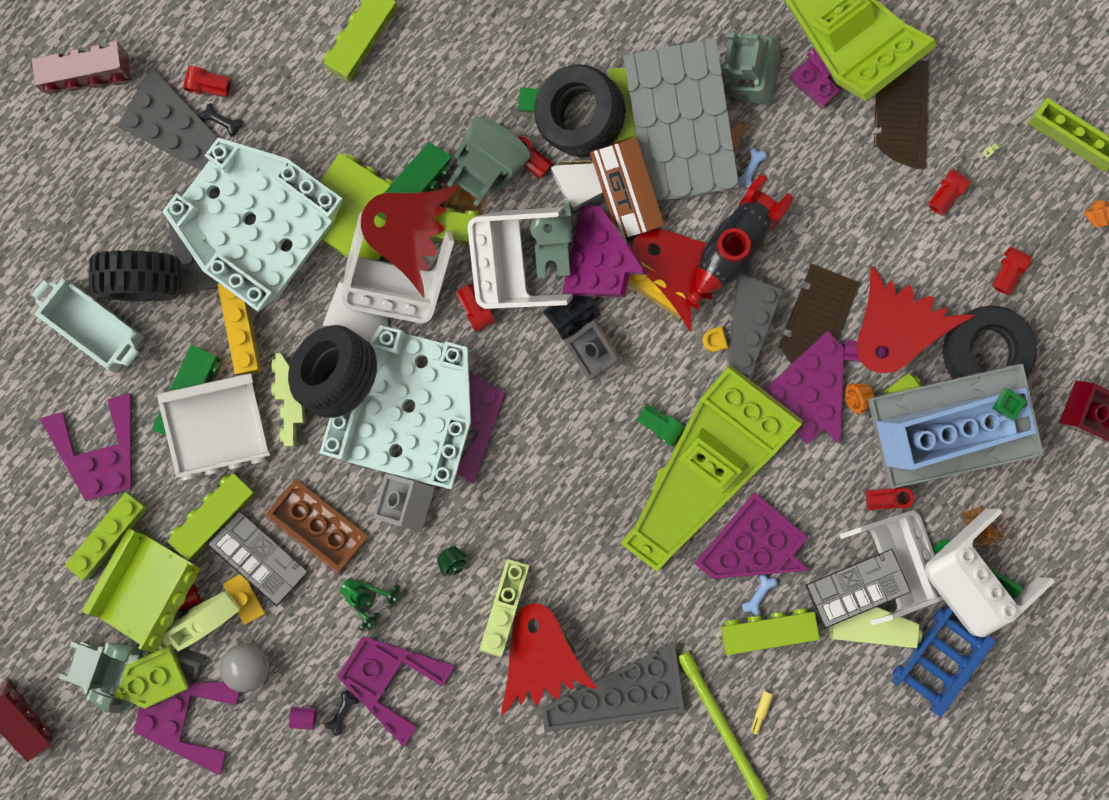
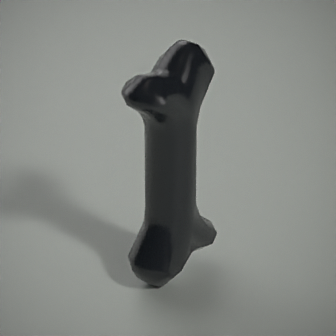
M212 103L207 104L206 110L199 113L201 121L212 120L228 130L230 137L235 136L236 130L243 126L240 119L229 120L216 113Z
M347 690L340 694L342 701L334 719L324 723L325 728L331 729L335 736L342 734L341 725L349 708L359 703V700L351 697L350 692Z

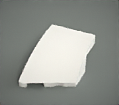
M338 283L323 323L324 327L330 325L345 326L368 342L380 325L389 327L386 316L346 308L342 301L343 283Z

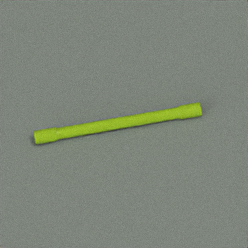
M688 650L678 655L679 663L705 705L743 774L754 799L766 800L769 797L760 778L755 774L713 698L691 653Z

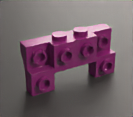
M813 47L807 54L809 57L807 61L790 76L789 80L822 109L840 90L829 80L831 74Z

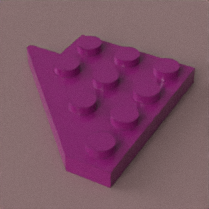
M581 206L569 259L570 275L565 277L562 293L572 294V296L625 297L629 276L647 275V271L604 208L601 206Z
M826 331L764 389L770 396L803 420L802 425L795 433L806 444L810 443L822 430H825L836 443H839L841 439L844 347L829 331Z
M753 492L694 564L711 579L807 571L808 568L793 555L808 537Z

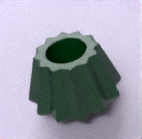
M450 546L437 557L440 573L444 577L447 575H457L464 570V566L470 558L456 546Z

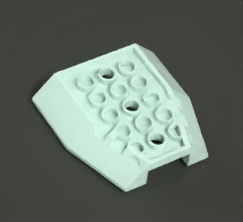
M217 138L204 155L209 160L184 195L181 197L176 193L162 212L202 271L259 312L279 297L333 225L343 199L287 158ZM218 187L220 195L215 199H211L209 197L210 190ZM248 214L256 215V221L252 225H246L245 218ZM285 240H291L293 244L291 250L287 252L282 251L281 244Z
M380 325L369 341L375 350L377 358V374L371 391L353 411L339 417L329 418L319 454L430 485L452 489L471 424L468 347L449 342L444 344ZM422 356H426L428 358L427 366L418 368L417 360ZM410 400L414 401V411L406 413L404 409L405 403ZM396 445H401L403 449L401 456L393 457L392 448Z

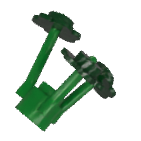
M352 578L347 579L340 588V594L346 597L345 601L364 619V622L359 627V630L362 632L372 630L379 623L377 619L381 616L380 613L375 612L370 617L365 613L373 606L377 593L388 597L386 607L390 610L399 603L402 595L399 592V585L395 584L393 590L387 592L366 584L360 579L356 582Z

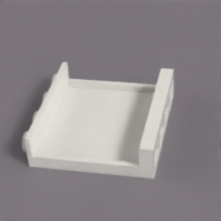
M250 373L157 394L177 478L181 477L182 480L192 479L196 477L195 473L205 471V475L217 473L219 468L224 466L234 469L242 467V462L251 460L252 464L266 461V456H270Z

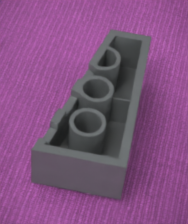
M741 274L736 278L726 367L730 364L749 378L783 290Z

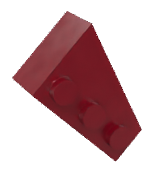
M6 679L0 684V734L28 763L50 746L52 731L46 724H42L12 682Z

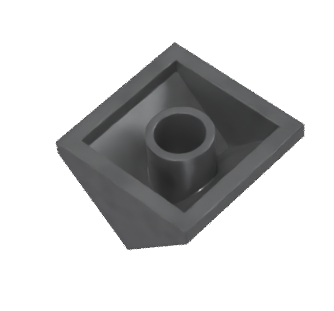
M596 319L565 341V344L588 380L593 379L620 361V357Z

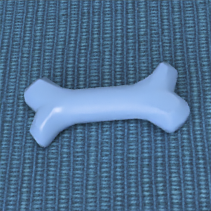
M755 148L749 149L751 160L744 174L738 177L739 186H745L748 189L752 184V176L761 161L767 159L765 151L758 152Z
M759 575L761 585L749 602L743 603L742 608L744 612L751 611L755 616L761 614L759 605L768 590L778 585L776 578Z

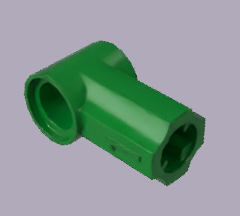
M646 404L636 419L644 427L654 432L656 437L660 440H665V443L672 447L685 429V426L670 416H665L649 404Z

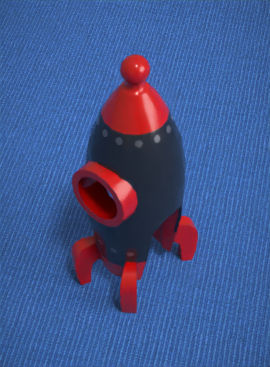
M761 174L747 189L746 195L740 201L738 208L717 226L703 248L696 273V291H692L689 294V301L692 304L700 303L702 294L713 292L732 282L751 265L759 254L762 242L768 231L773 230L777 226L782 216L791 206L794 198L790 193H786L777 204L770 196L761 192L768 178Z

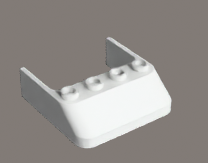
M564 207L507 210L478 215L470 220L468 236L475 299L479 306L485 309L568 305L573 299L572 294L532 296L527 292L520 219L559 217L564 213Z
M360 212L346 263L342 289L344 306L355 311L416 323L428 322L433 316L454 244L451 231L446 230L436 267L431 271L419 269L424 286L425 297L423 298L410 280L392 263L358 256L363 240L361 231L362 212Z
M985 509L941 549L925 567V574L968 632L977 637H985L1013 622L1055 582L1052 578L1037 577L1017 597L1012 599L973 547V540L1002 513L1000 509Z
M909 511L840 534L842 539L864 531H870L879 553L891 548L893 549L910 587L911 593L895 599L897 610L871 620L872 625L896 619L944 600L925 574L926 564L935 554L923 521L916 511Z

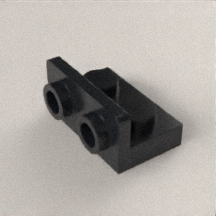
M573 296L568 305L550 306L543 311L545 317L558 331L563 340L573 336L580 328L593 321L600 314L590 296Z

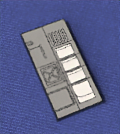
M240 510L207 544L210 549L276 607L309 573L308 570Z
M892 548L805 585L824 629L911 593Z

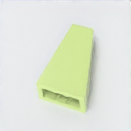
M875 607L831 626L829 638L917 648L918 643H921L922 630L919 629V624L902 617L872 625L871 620L890 613Z

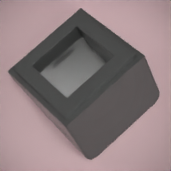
M184 648L177 658L185 678L197 682L205 655Z

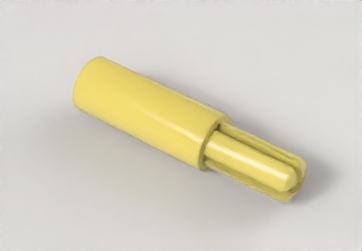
M763 691L751 728L752 733H759L774 694Z

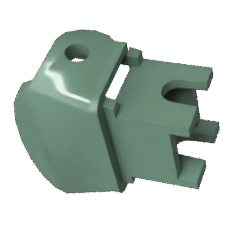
M727 32L728 45L724 64H721V70L728 77L730 95L743 103L771 104L780 67L781 41L759 34L747 33V35L740 34V37H738L735 33ZM734 79L753 80L755 88L740 87Z
M476 117L458 147L455 157L458 158L456 164L459 166L447 185L451 187L455 182L477 198L473 204L478 206L490 188L493 190L498 187L502 189L517 176L530 158V152L522 141L508 129L490 119Z
M569 199L564 200V213L559 217L530 219L531 234L535 238L537 278L545 277V264L550 260L556 263L558 276L570 275L568 243L572 242L570 203Z
M71 641L70 646L76 648L68 674L60 673L58 678L83 687V693L87 695L85 700L90 701L103 711L119 713L132 709L135 704L116 698L114 695L117 687H119L126 665L149 655L150 652L140 650L139 646L121 643H106L104 647H99L88 642L78 643Z

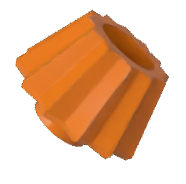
M1098 200L1085 210L1084 215L1093 227L1098 228L1109 225V202Z
M852 383L847 384V388H845L846 403L855 414H862L869 408L868 398L875 397L871 386H868V384Z

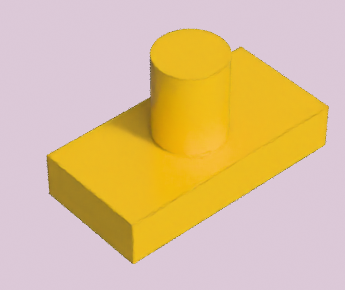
M240 574L223 583L225 590L240 606V610L237 613L244 625L266 614L251 584Z

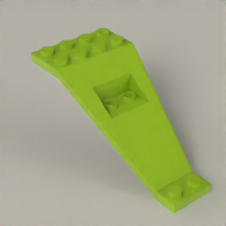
M784 0L835 82L864 101L874 96L937 46L934 38L904 23L877 0Z
M729 364L701 396L636 525L622 539L621 545L658 572L669 558L783 446L802 425L803 420ZM698 454H703L705 458H700ZM717 468L723 469L724 472H718Z

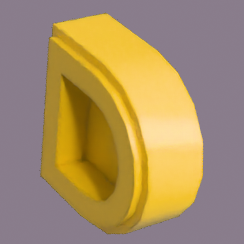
M722 326L710 329L704 334L702 343L708 351L718 352L728 349Z

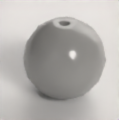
M238 644L230 648L223 656L220 664L221 678L232 690L251 692L259 688L266 681L270 668L269 660L259 647L252 644Z

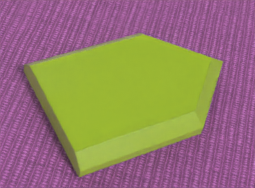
M169 645L155 653L127 664L114 697L126 700L145 709L189 689L173 648Z

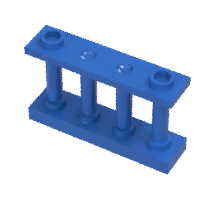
M947 606L936 611L932 618L935 621L922 637L921 643H918L917 648H914L903 665L899 664L891 674L893 676L891 680L893 684L899 686L903 681L929 700L931 705L929 711L938 717L943 716L996 642L988 635L985 637L971 635L967 629L949 617L953 611ZM943 624L971 644L972 650L968 656H962L936 636ZM930 643L957 663L959 668L954 675L947 674L922 655ZM916 662L944 682L943 685L945 687L940 694H935L908 674Z

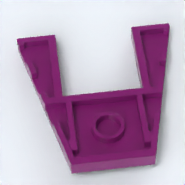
M469 371L470 427L479 433L461 459L457 474L474 484L505 394Z
M131 393L107 399L119 444L77 456L74 452L65 413L60 412L40 418L41 423L85 501L132 489Z
M362 636L337 677L404 747L415 730L416 725L378 701L379 697L402 662L441 687L455 666Z
M224 682L188 683L189 689L145 709L139 707L134 733L217 775L222 774L227 751L183 742L181 739L191 696L237 705L240 692L230 689Z

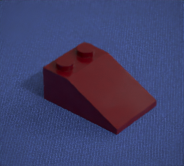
M1075 380L1059 423L1109 444V390L1095 383Z

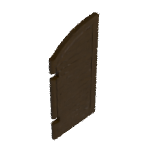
M918 60L877 92L875 98L874 127L882 128L881 133H874V147H877L890 159L916 169H925L929 61Z
M810 264L804 282L810 284L808 290L801 288L786 326L787 330L792 331L791 336L783 335L778 347L782 349L790 364L826 331H829L838 340L860 282Z

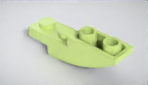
M276 353V359H272V373H275V382L271 384L272 396H275V400L284 401V405L280 407V417L284 419V428L280 429V441L284 442L285 447H296L297 424H306L305 407L299 404L290 392L288 383L289 362L284 355Z
M507 559L481 642L480 652L502 658L529 565Z
M227 590L191 608L187 615L173 621L162 638V643L158 649L160 650L169 645L173 650L180 651L231 618L240 610V606Z

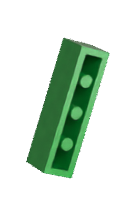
M428 142L384 193L434 191L438 185V180L441 177L444 179L451 169L449 166L451 156ZM383 213L377 214L378 217L386 221V217Z
M190 345L169 391L209 383L212 375L216 376L220 369V358ZM160 411L152 430L166 436Z

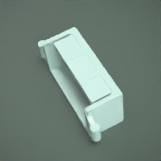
M62 278L58 284L48 283L43 280L32 294L39 305L34 315L107 370L117 373L123 365L128 367L138 355L139 351L136 348L145 336L66 278ZM50 286H52L53 290L42 303L40 299L47 292Z

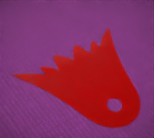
M458 185L430 192H391L379 194L367 203L361 215V231L365 241L375 251L396 266L410 280L423 298L425 297L424 286L419 269L428 271V268L422 256H434L437 254L436 248L429 237L435 236L444 230V227L434 217L446 211L445 208L439 205L453 194ZM378 213H383L386 217V223L382 227H377L374 223V218Z
M652 229L640 233L633 242L632 250L640 262L651 268L649 269L644 266L647 271L646 276L653 283L656 280L665 282L666 288L656 283L654 284L670 301L691 332L692 317L690 306L699 310V304H692L689 301V294L692 291H696L697 267L706 242L663 229ZM650 244H657L661 249L660 254L656 256L651 255L647 250ZM711 292L701 295L702 298L712 300ZM676 293H683L685 295V298Z
M871 266L869 297L857 341L858 357L862 364L873 372L885 374L898 371L943 334L974 317V315L943 317L948 308L938 309L931 313L934 296L922 298L914 303V293L911 285L906 286L895 295L893 282L890 281L886 288H884L878 272ZM886 346L889 349V355L883 359L878 358L875 355L876 348Z
M533 603L524 606L514 618L508 677L501 716L509 709L517 695L519 704L522 705L528 691L535 705L540 703L544 688L554 698L559 699L561 681L572 690H574L572 679L584 686L597 689L596 685L577 661L557 619L547 607L541 604ZM531 619H536L539 623L538 631L535 633H531L528 630V622Z

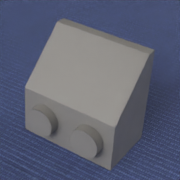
M385 473L372 518L422 532L435 487Z

